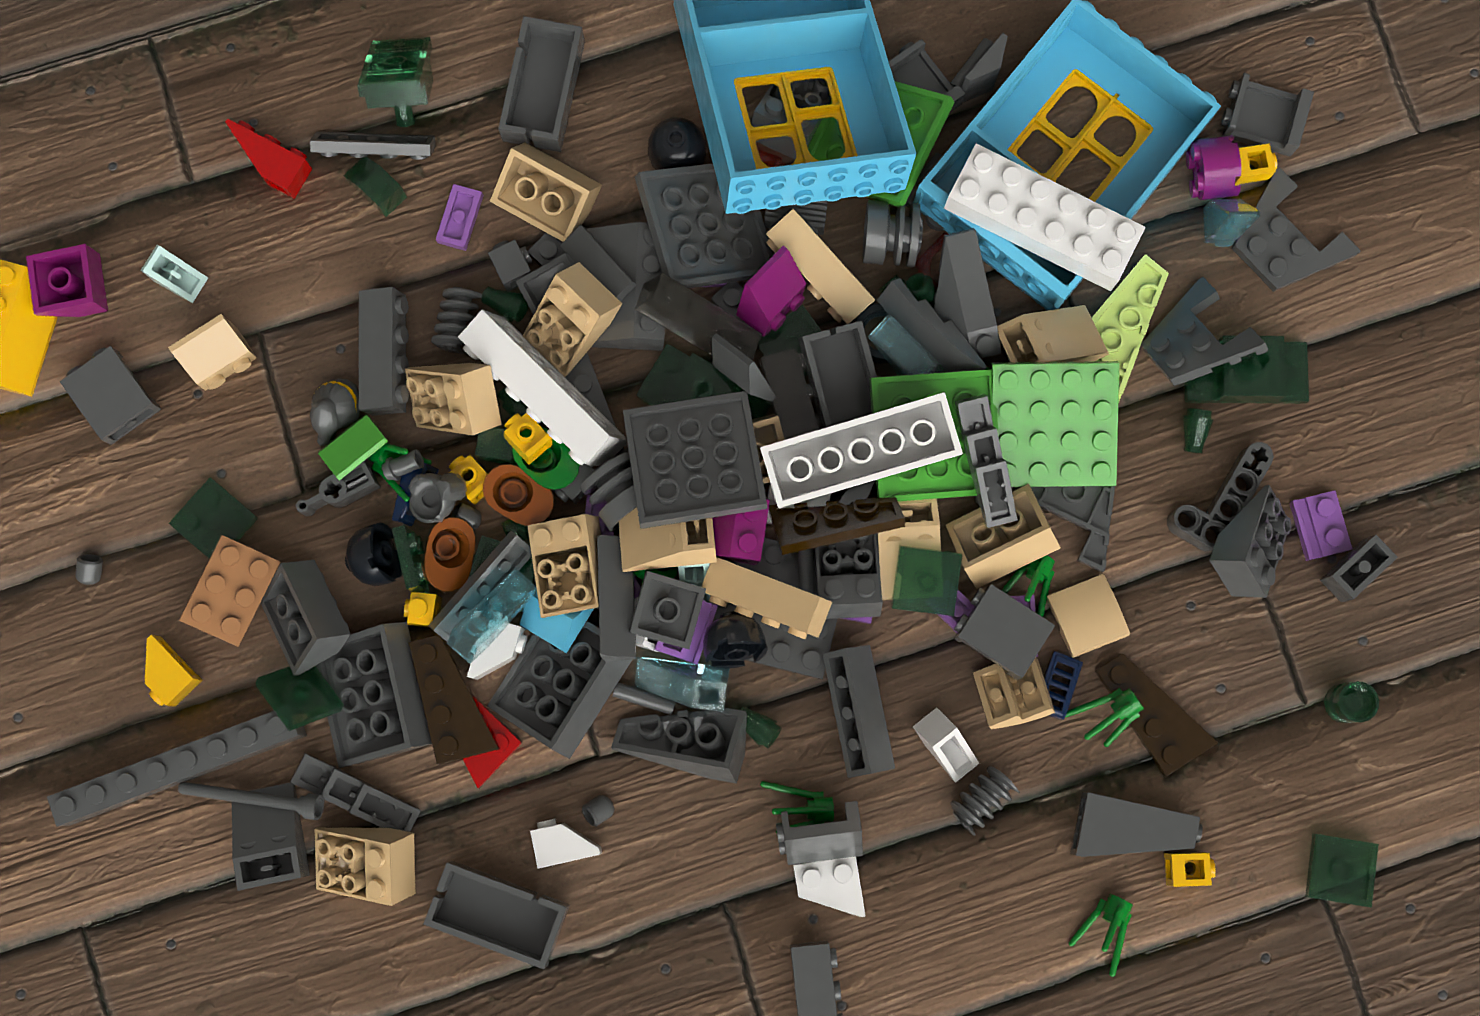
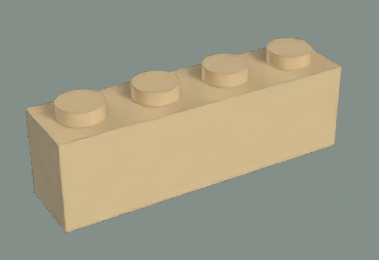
M794 208L766 233L770 238L766 243L775 253L782 246L789 250L801 274L811 283L807 286V289L818 301L823 297L830 304L827 311L838 323L844 320L849 324L875 301L874 297Z
M716 557V563H710L701 586L706 588L705 593L710 595L708 601L725 608L728 602L737 605L735 612L752 618L754 613L762 615V623L779 629L780 623L789 626L788 633L802 639H806L807 634L819 638L832 604L831 601Z

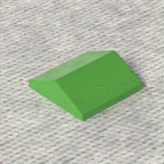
M365 413L320 449L318 454L340 481L385 445L388 440L370 416Z

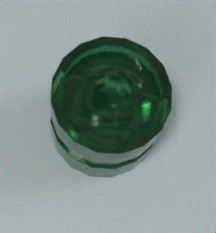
M1355 681L1334 685L1330 688L1325 696L1324 706L1328 715L1338 723H1361L1369 721L1376 715L1379 709V698L1372 686L1365 682Z

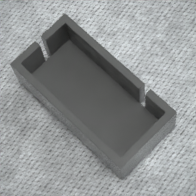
M523 16L518 38L519 47H516L498 130L503 142L520 145L524 142L530 144V141H533L535 148L561 152L585 44L583 29L580 26Z
M862 321L798 338L821 428L872 414L869 378H875L877 375Z
M455 861L447 862L436 889L439 892L447 891L446 895L438 894L433 897L423 924L545 969L549 964L570 904L546 895H542L538 900L536 899L538 892Z

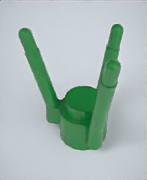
M387 442L368 459L374 463L372 470L379 473L405 502H408L410 498L396 481L387 480L382 471V464L386 462L387 458L392 457L395 459L409 453L408 449ZM423 458L424 463L432 464L431 460Z
M1046 555L1019 568L1001 591L1007 594L1022 574L1027 571L1025 576L1031 582L1024 600L1029 602L1037 584L1043 583L1037 614L1043 617L1050 583L1055 573L1052 571L1055 560Z
M1119 687L1111 694L1068 710L1065 717L1079 714L1114 700L1115 702L1110 705L1114 713L1084 735V738L1089 740L1120 718L1123 722L1103 743L1105 747H1109L1132 721L1140 717L1139 712L1144 707L1130 688L1123 692Z
M765 781L760 783V786L763 788L812 799L807 800L806 807L772 809L774 815H781V812L787 811L788 815L807 814V819H813L789 825L790 827L833 822V797H824V792H812Z
M1109 894L1107 901L1100 899L1096 909L1068 942L1069 946H1074L1103 912L1102 919L1110 923L1101 948L1103 952L1108 950L1117 927H1120L1109 975L1114 977L1119 964L1127 926L1132 916L1130 911L1133 905L1113 894Z

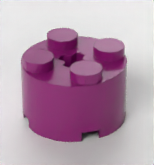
M1233 135L1194 140L1191 144V151H1186L1187 169H1192L1194 179L1190 180L1189 183L1191 198L1198 197L1199 200H1208L1239 195L1241 185L1235 186V178L1241 176V158L1237 142L1231 143L1235 138Z

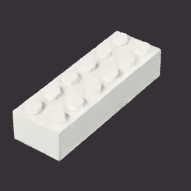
M975 144L944 207L945 210L1109 291H1112L1119 282L1146 228L978 144Z
M481 310L458 336L465 344L463 347L464 351L473 359L477 360L479 358L484 364L490 365L493 379L496 381L500 379L507 386L505 388L506 393L517 402L521 400L528 407L526 409L527 414L538 423L542 421L549 428L547 431L549 436L559 444L563 442L570 449L568 452L570 457L578 464H587L590 467L600 466L609 459L614 458L627 444V438L504 317Z
M945 392L760 447L778 508L963 454Z

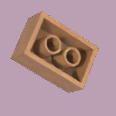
M221 534L179 617V621L239 647L280 561Z

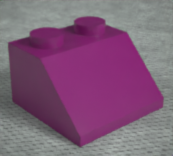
M86 244L26 256L34 315L83 317L108 311L101 257L94 249Z
M782 246L745 284L736 316L763 337L771 329L777 331L786 320L785 315L790 310L795 312L805 299L803 292L806 282L785 246Z
M766 499L767 509L713 517L716 557L751 565H757L761 561L770 500Z

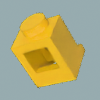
M1270 143L1239 148L1241 176L1235 178V186L1269 180L1276 172L1277 158L1275 153L1271 152ZM1250 164L1253 165L1255 169L1251 170Z
M527 412L522 417L518 413L515 414L504 425L507 428L504 431V438L528 465L552 446V438ZM524 429H529L532 432L527 438L520 435V432Z
M461 455L449 465L451 469L449 473L459 474L463 478L465 473L473 471V478L466 481V497L475 505L484 497L483 483L488 474L471 455L466 458Z
M411 592L410 599H406L404 605V617H407V625L429 627L428 625L441 610L442 598L436 594Z
M1164 853L1166 885L1173 887L1212 885L1211 878L1215 877V863L1210 858V853ZM1188 862L1193 865V871L1190 874L1185 873V864Z

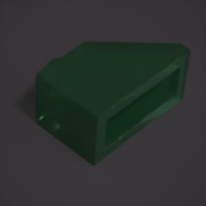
M362 157L343 175L385 217L407 198L401 185L380 165L368 157Z

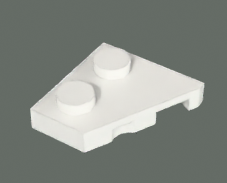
M856 857L793 865L798 897L859 917L866 916Z

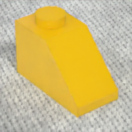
M151 634L147 638L145 684L151 689L149 695L160 706L165 704L166 706L176 707L203 680L161 636Z

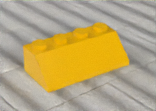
M0 260V389L32 397L58 316L34 315L27 266Z

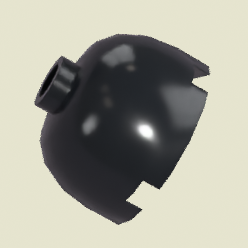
M671 117L661 121L653 128L648 139V157L655 170L697 166L704 163L707 148L706 140L701 129L694 122L682 117Z
M379 522L356 531L350 538L346 550L345 564L348 570L360 582L371 586H381L395 582V579L402 576L404 569L403 552L401 547L395 549L392 539L397 537L394 531L388 525Z
M734 611L721 614L720 618L716 619L707 628L703 640L705 661L708 663L710 660L712 667L730 669L745 666L744 660L753 657L754 662L759 661L766 655L768 650L760 625L754 619Z

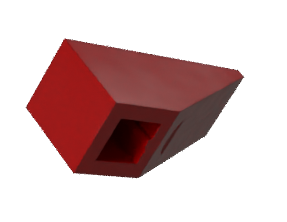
M227 118L225 123L270 187L295 199L312 171L311 166L306 161L307 156L296 148L291 147L290 150L281 147V142L269 134H265L264 137L258 135L251 125L242 120L236 123Z

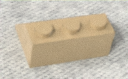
M524 142L510 149L490 202L564 242L580 224L582 225L591 212L602 184Z
M1029 484L1012 492L1017 521L987 528L981 508H978L946 524L961 563L976 589L1061 548Z

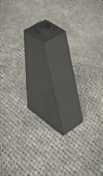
M1082 792L1070 854L1086 857L1195 849V844L1201 840L1203 827L1202 824H1199L1200 817Z

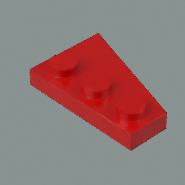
M473 696L480 713L483 715L493 738L500 748L499 750L463 759L477 788L480 789L523 742Z

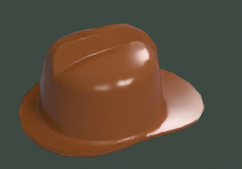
M512 464L500 465L489 472L483 483V495L487 504L515 523L523 526L542 523L552 512L554 498L551 490L537 484L520 467Z
M448 517L443 522H438L432 528L426 541L424 573L429 583L441 591H454L461 588L468 580L471 572L476 537L473 528L460 518Z

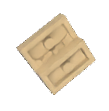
M1104 574L1047 596V603L1060 627V634L1072 658L1130 635L1123 613Z
M1037 657L1033 660L1024 677L1019 680L1006 674L1007 670L998 664H993L973 673L987 722L991 729L1014 726L1055 713Z

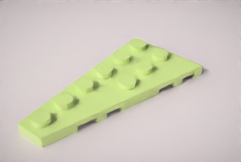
M1146 254L1092 317L1109 352V355L1096 361H1118L1120 363L1119 401L1127 385L1142 340L1146 335L1150 319L1169 274Z

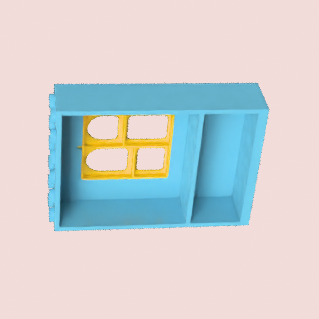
M674 0L673 6L725 214H744L751 210L759 209L774 210L781 206L795 204L803 206L817 201H837L841 198L854 196L867 197L871 194L896 193L906 189L916 157V151L870 0ZM824 79L827 83L832 104L798 108L795 104L790 84L794 81ZM768 84L776 85L780 92L787 122L753 127L750 123L742 89ZM832 117L838 122L845 152L839 159L819 161L808 150L801 123L806 120ZM782 136L792 138L796 151V159L793 164L769 167L762 162L756 146L757 140Z
M1072 0L920 183L913 203H920V212L925 216L931 217L948 234L974 228L983 261L1046 310L1059 309L1083 280V277L944 209L947 198L975 144L983 146L1056 182V179L1079 151L1087 149L1110 167V173L1089 199L1132 219L1189 149L1194 140L1206 128L1221 105L1217 103L1212 94L1201 91L1193 85L1187 75L1178 73L1168 66L1167 61L1163 57L1154 55L1144 48L1143 43L1138 38L1130 37L1123 32L1114 20L1099 14L1090 2L1086 0ZM1074 87H1083L1090 90L1095 96L1097 110L1079 134L1074 138H1070L1049 123L1046 115L1066 91ZM1114 116L1129 120L1134 125L1136 131L1133 145L1121 157L1113 154L1094 138V133L1101 124ZM1035 130L1041 131L1063 150L1061 156L1046 173L1038 172L1017 155V150Z

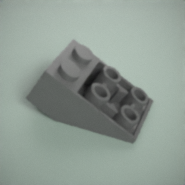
M822 78L794 81L790 84L795 104L798 108L829 105L831 102L827 83ZM771 84L755 109L751 121L753 127L787 122L780 92L776 85ZM822 119L806 120L801 123L807 147ZM788 136L756 141L790 158L796 159L793 140Z
M1265 485L1217 536L1210 562L1231 596L1267 598L1270 586L1275 582V570L1278 561L1283 557V545L1286 535H1289L1291 531V520L1285 514L1279 498L1275 496L1270 485Z
M877 533L815 547L816 595L832 602L826 619L880 617L883 600Z
M293 783L251 790L252 792L297 798L295 784ZM232 802V859L238 891L310 876L301 818L297 811Z

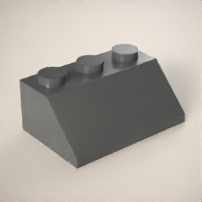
M315 560L281 563L260 603L295 676L304 673L339 653L350 636L348 624L343 620L336 600L331 595L324 575L320 572Z

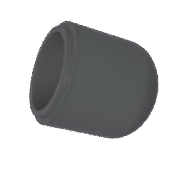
M462 502L455 507L451 517L466 521L473 528V531L480 526L482 520L481 513L477 509Z
M92 554L79 556L75 573L77 581L84 585H93L99 582L102 575L103 559Z
M598 795L582 806V813L590 825L597 827L613 815L614 805L607 796Z

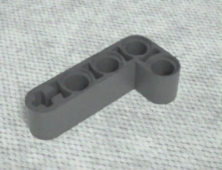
M1256 442L1243 449L1206 513L1195 506L1183 505L1168 515L1167 526L1169 530L1205 552L1213 551L1215 544L1210 543L1206 539V529L1213 530L1218 536L1251 501L1272 464L1274 456L1271 447L1263 442ZM1256 453L1258 455L1256 458L1258 463L1248 469L1247 467L1252 464L1255 458L1252 454ZM1236 477H1240L1245 481V491H1241L1236 487ZM1221 503H1226L1230 506L1232 510L1231 517H1226L1221 513ZM1179 513L1186 514L1189 517L1190 526L1188 528L1180 525L1178 521Z

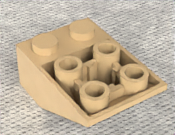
M578 262L554 276L523 337L566 377L608 328L622 303Z
M1085 305L1023 314L997 326L1000 342L1010 363L1096 361L1109 355Z
M462 363L405 368L406 386L410 392L413 407L412 415L417 427L473 436L502 425L490 365Z
M937 499L898 501L905 518V527L877 533L882 600L942 597L941 537Z
M635 508L619 521L623 572L717 562L713 518L641 529L638 510Z
M581 514L527 525L541 618L599 608L597 536L601 535L599 516Z
M317 827L314 829L317 890L393 906L416 894L414 833L392 828Z

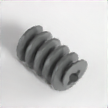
M448 288L442 293L446 300L441 301L439 305L444 312L437 314V320L441 323L434 326V331L439 335L433 336L431 342L442 350L467 354L460 348L461 345L465 344L458 336L467 327L466 322H471L475 318L469 314V310H479V306L473 303L472 299H480L482 295L466 288Z
M992 766L986 768L990 778L982 774L977 777L981 787L973 783L968 785L972 795L965 792L959 794L963 804L954 800L950 802L953 815L973 836L976 835L973 824L982 828L985 826L981 816L985 815L990 819L994 818L990 809L992 806L999 810L1003 809L999 800L1001 797L1011 802L1012 798L1009 790L1012 789L1020 793L1004 773Z

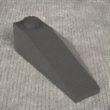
M972 228L944 235L938 270L940 272L938 287L934 294V311L943 323L952 320L981 359L1001 354L996 318L976 230Z
M713 706L706 707V710L697 712L683 710L677 711V714L659 717L657 714L620 719L611 748L615 751L698 776L737 784L745 757L746 711Z

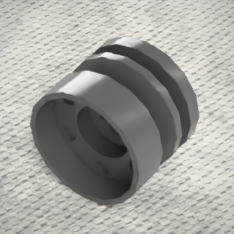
M879 200L867 201L863 236V263L883 265L886 252L889 251L893 254L895 266L900 265L902 252L906 253V266H915L916 258L921 250L923 236L920 203H911L909 216H905V205L897 207L896 215H890L888 202Z
M629 451L604 462L580 486L584 495L592 494L589 498L591 505L607 502L600 510L599 517L610 532L618 530L619 521L637 508Z

